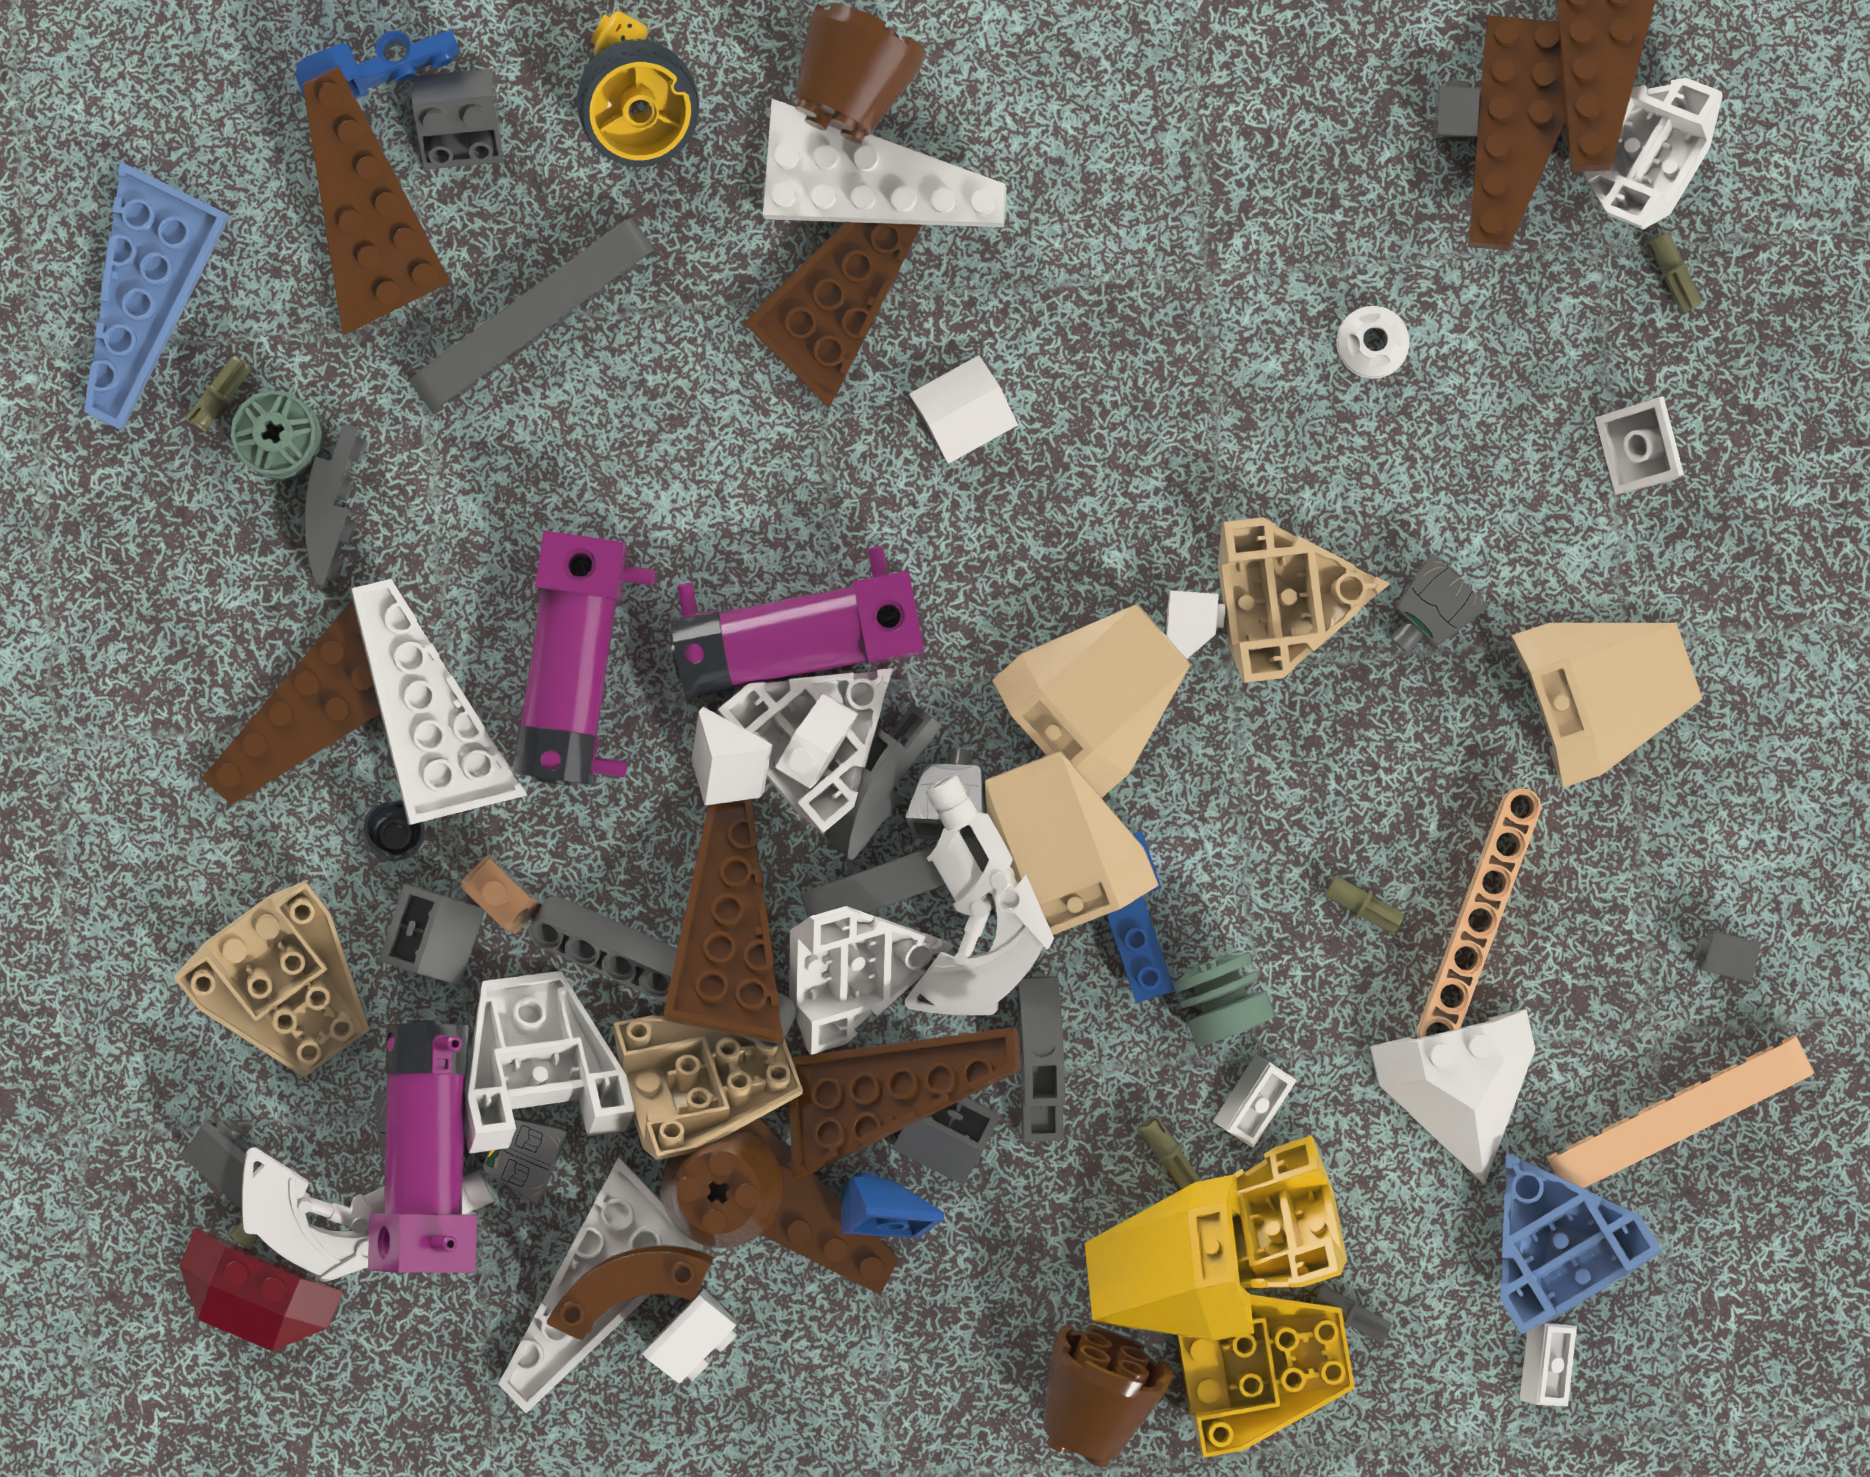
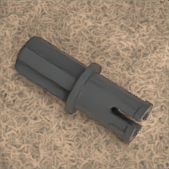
M1325 1284L1322 1285L1313 1304L1341 1308L1345 1329L1349 1325L1379 1342H1383L1391 1330V1323L1359 1306L1361 1300L1356 1299V1301H1353L1335 1292V1290L1327 1287Z

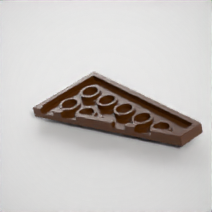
M1555 0L1570 172L1611 170L1655 0Z
M1487 15L1468 247L1509 250L1548 159L1564 127L1565 111L1557 21Z
M337 65L302 84L339 316L344 336L450 283V279L340 66Z
M845 222L744 322L745 326L828 409H830L909 253L922 227L921 224Z
M353 599L201 778L231 805L236 804L290 769L381 715Z
M752 799L708 805L663 1020L783 1045L784 1037L779 1013V999L775 983L774 962L763 893V879L759 863Z
M1005 1028L791 1057L803 1089L802 1095L789 1101L793 1178L800 1180L1021 1071L1018 1030L1015 1028Z
M760 1118L741 1127L740 1129L752 1132L761 1138L771 1148L780 1164L783 1175V1196L780 1208L772 1223L760 1235L881 1295L899 1257L878 1236L842 1234L841 1199L815 1173L800 1180L793 1178L791 1149ZM715 1181L711 1182L712 1191L707 1196L710 1201L718 1198L728 1200L725 1194L729 1189L728 1184L724 1182L718 1185Z

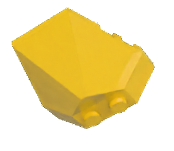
M1312 1135L1274 1147L1263 1154L1265 1157L1263 1161L1248 1171L1244 1172L1241 1169L1233 1174L1236 1176L1240 1216L1232 1217L1239 1281L1242 1288L1304 1287L1341 1275L1347 1261L1335 1195Z

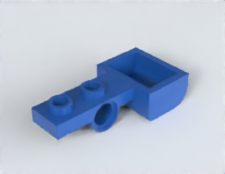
M452 29L413 44L404 33L388 31L381 35L376 43L377 57L357 64L350 47L345 43H340L303 58L297 66L296 79L304 97L303 82L339 65L357 99L369 94L367 89L387 81L394 80L395 83L409 80L417 74V70L431 65L432 68L444 67L454 61V56L461 53ZM402 46L406 48V54L399 61H390L386 59V54L390 48Z
M1142 831L1134 833L1133 835L1145 849V852L1148 856V859L1150 861V864L1152 866V869L1159 884V886L1155 887L1149 892L1161 889V885L1144 834ZM1143 895L1125 907L1106 914L1136 1004L1174 991Z

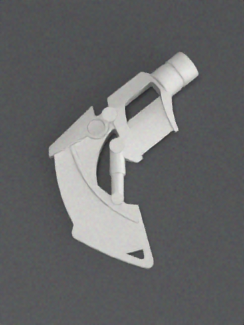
M953 774L935 783L925 791L945 827L942 830L937 846L927 857V860L929 862L932 860L955 900L953 906L956 911L969 915L958 953L952 956L941 952L907 996L905 1006L911 1010L938 1014L992 1015L998 1009V1001L1006 996L1023 979L1037 960L1043 947L1047 950L1050 948L1054 937L1027 875L1025 874L1019 883L1015 880V873L1010 867L1013 858L988 814L978 812L970 796L967 795V791L957 774ZM967 825L971 826L989 858L983 873L960 834L961 828ZM995 905L997 930L993 945L989 952L973 955L972 952L977 939L981 936L989 913ZM921 994L930 1002L918 1001V996Z
M250 1148L246 1153L242 1183L244 1231L248 1234H257L278 1254L295 1265L314 1273L316 1281L328 1282L367 1268L369 1213H384V1187L365 1196L359 1194L353 1197L350 1208L337 1203L330 1204L312 1198L306 1193L309 1184L307 1179L261 1150ZM259 1161L260 1163H262V1165L253 1173L254 1162ZM481 1169L463 1176L462 1214L471 1213L473 1210H477L495 1201L493 1192ZM312 1212L327 1217L330 1221L352 1227L353 1231H331L309 1224L305 1213Z

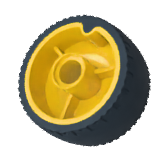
M630 39L620 43L617 42L606 49L604 48L587 65L578 87L577 108L586 136L602 155L613 160V162L627 165L628 167H651L655 164L666 162L669 158H673L689 142L698 120L699 98L696 84L689 69L674 52L653 41ZM645 100L649 103V107L643 112L632 113L629 111V107L634 101Z

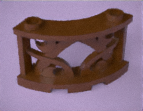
M671 1244L636 1247L620 1252L586 1272L555 1306L547 1319V1325L578 1340H583L587 1333H590L595 1322L604 1313L630 1298L648 1294H668L693 1300L699 1292L715 1255L699 1249Z

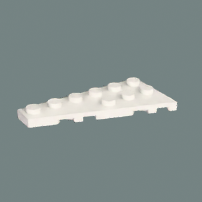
M772 99L763 208L765 219L1004 227L1007 191L1004 183L870 134L864 138L862 144L854 143L841 136V130L828 126L826 131L812 127L804 121L806 114L798 111L794 106Z
M392 579L351 588L350 591L408 825L527 796L525 790L509 769L508 763L501 752L498 751L487 734L484 725L455 679L441 661L438 652L417 623V619Z
M620 1156L615 1162L612 1171L498 1384L525 1413L533 1408L650 1295L630 1298L612 1307L595 1322L590 1333H587L583 1340H578L547 1325V1319L561 1298L586 1272L607 1258L636 1247L671 1244L698 1249L702 1246L686 1237L676 1228L666 1212L663 1201Z

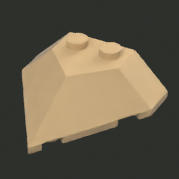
M1263 517L1222 522L1218 561L1222 601L1225 604L1228 646L1243 683L1286 677L1311 652H1314L1356 615L1364 605L1390 585V583L1361 571L1352 563L1306 539L1290 534Z

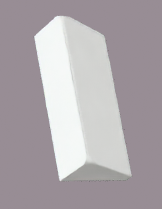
M1256 1054L1213 1122L1249 1146L1254 1147L1297 1080Z
M1546 1322L1527 1332L1520 1401L1536 1405L1568 1406L1577 1326Z

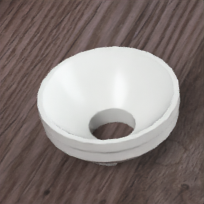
M1366 306L1355 310L1342 322L1336 339L1337 351L1345 367L1352 373L1363 378H1382L1392 374L1404 362L1409 350V334L1404 322L1393 311L1379 306ZM1371 328L1381 329L1387 337L1385 348L1380 351L1369 350L1363 341L1364 333Z

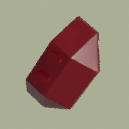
M198 1228L194 1229L179 1265L199 1321L270 1351L277 1350L327 1329L344 1292L342 1289L325 1282L316 1281L315 1278Z

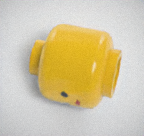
M616 11L611 16L604 14L590 40V43L595 45L594 55L596 56L604 48L606 49L617 42L620 43L630 39L646 40L649 29L642 22L621 11Z

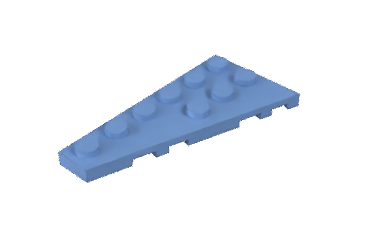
M120 161L117 196L114 199L113 205L114 217L111 238L108 240L100 296L101 307L99 321L96 324V342L93 363L90 366L84 412L123 431L230 216Z

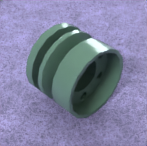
M269 390L254 394L241 404L233 418L231 439L236 454L245 465L269 479L287 481L301 477L312 469L315 456L320 457L323 453L325 435L321 420L311 407L288 392ZM272 425L284 429L279 434L281 440L278 443L266 438L271 435L270 427Z
M1251 952L1233 955L1226 954L1191 968L1184 976L1171 983L1175 992L1193 987L1195 994L1179 1001L1181 1007L1196 1005L1201 1007L1202 1013L1187 1022L1197 1047L1230 1037L1276 1016L1266 991L1247 994L1245 986L1260 977L1259 972L1253 971L1241 976L1239 974V968L1254 961Z

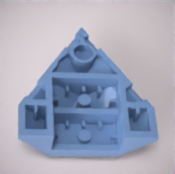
M1506 1152L1500 1300L1521 1335L1560 1316L1629 1275L1662 1252L1640 1215Z

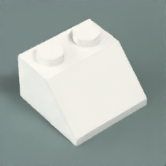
M703 1288L647 1345L642 1354L679 1384L686 1377L693 1381L709 1365L704 1358L714 1348L722 1352L737 1336L732 1329L737 1325L738 1321Z

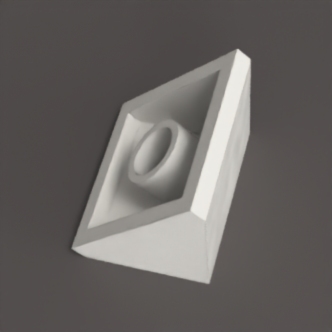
M979 355L909 394L948 464L1018 426L999 384Z
M1664 397L1655 398L1595 417L1615 495L1673 481L1684 475Z
M702 707L698 714L691 761L704 805L760 798L765 790L772 744Z

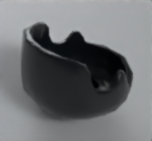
M398 800L384 803L379 801L366 814L362 834L367 848L376 857L394 862L406 860L415 855L424 841L425 825L423 822L408 825L403 801ZM393 824H400V825L404 826L405 828L396 827V826H391V825H393Z

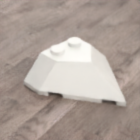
M1688 78L1671 80V85L1647 89L1646 85L1632 88L1611 170L1583 172L1609 216L1640 229H1645L1672 213L1711 146L1723 96L1721 91ZM1565 123V124H1564V127H1563V129H1562V131H1561L1560 134H1561L1562 138L1564 139V141H1565V143H1566V145H1567V134H1566V123Z
M893 668L854 674L852 672L796 678L770 683H749L717 711L721 717L772 744L767 779L796 812L823 834L855 805L858 794L857 789L862 778V769L866 766ZM825 693L858 713V716L819 783L808 788L776 769L775 766L796 730L821 695Z
M847 906L810 916L790 930L789 998L797 1008L796 1018L808 1052L812 1055L850 1042L858 1034L855 1028L872 1013L876 1016L882 1013L924 974L921 968L929 963L933 954L948 953L954 945L943 939Z
M1526 1009L1486 1018L1487 1022L1418 1039L1406 1037L1370 1046L1378 1085L1484 1185L1535 1051Z

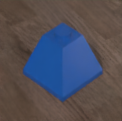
M856 1173L854 1177L841 1186L842 1234L920 1238L944 1221L943 1211L894 1180L879 1178L877 1173Z

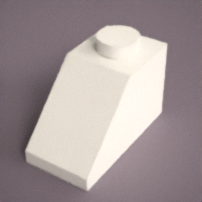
M1170 590L1166 636L1186 659L1216 635V628L1224 627L1225 604L1218 603L1219 594Z
M823 693L794 733L775 768L808 788L818 784L858 713Z

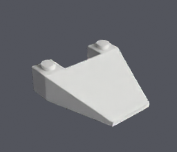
M556 971L483 981L465 1086L464 1133L469 1154L509 1148L516 1130L512 1109L579 1100L587 1137L626 1131L635 1112L626 1074L563 973Z

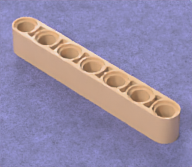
M1521 788L1509 791L1500 802L1419 1021L1416 1033L1417 1039L1426 1037L1428 1027L1436 1022L1443 1024L1446 1032L1461 1028L1540 814V799L1529 789ZM1518 795L1525 797L1530 804L1529 813L1522 819L1514 816L1510 808L1511 801ZM1503 833L1513 836L1516 842V849L1510 856H1503L1497 850V839ZM1489 871L1497 872L1502 879V887L1495 894H1490L1483 888V877ZM1475 909H1482L1488 916V925L1480 932L1472 930L1468 922L1469 915ZM1467 946L1474 953V962L1471 967L1462 970L1455 964L1454 956L1459 948ZM1453 984L1460 991V1000L1454 1007L1448 1008L1441 1002L1440 994L1445 986Z
M1797 1036L1782 1040L1783 1044L1776 1048L1770 1046L1746 1058L1747 1062L1737 1066V1064H1734L1711 1075V1080L1703 1084L1699 1081L1675 1093V1098L1669 1101L1663 1099L1639 1111V1116L1632 1119L1626 1117L1602 1129L1603 1133L1596 1137L1590 1135L1566 1147L1567 1151L1564 1153L1550 1155L1547 1157V1160L1555 1176L1585 1188L1806 1079L1814 1071Z

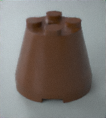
M832 3L829 10L817 4L809 20L795 98V108L806 114L804 121L812 127L826 131L828 126L841 130L840 135L847 140L862 144L864 138L871 133L919 73L927 56L926 51L912 37H906L904 41L899 39V35L895 31L885 26V21L873 15L838 3Z
M739 1128L727 1136L699 1148L693 1153L668 1158L661 1182L663 1204L676 1228L692 1241L713 1248L740 1246L762 1234L774 1220L783 1196L781 1167L771 1148L761 1138L752 1132ZM715 1181L718 1185L724 1182L728 1184L729 1189L725 1193L728 1200L718 1198L710 1201L707 1196L712 1191L711 1182Z
M1069 1325L1062 1326L1052 1346L1043 1428L1049 1436L1047 1440L1048 1446L1062 1453L1072 1451L1085 1456V1459L1095 1466L1107 1467L1111 1459L1118 1457L1166 1393L1173 1376L1168 1363L1161 1360L1158 1363L1143 1352L1144 1344L1108 1329L1089 1325L1087 1331H1075Z

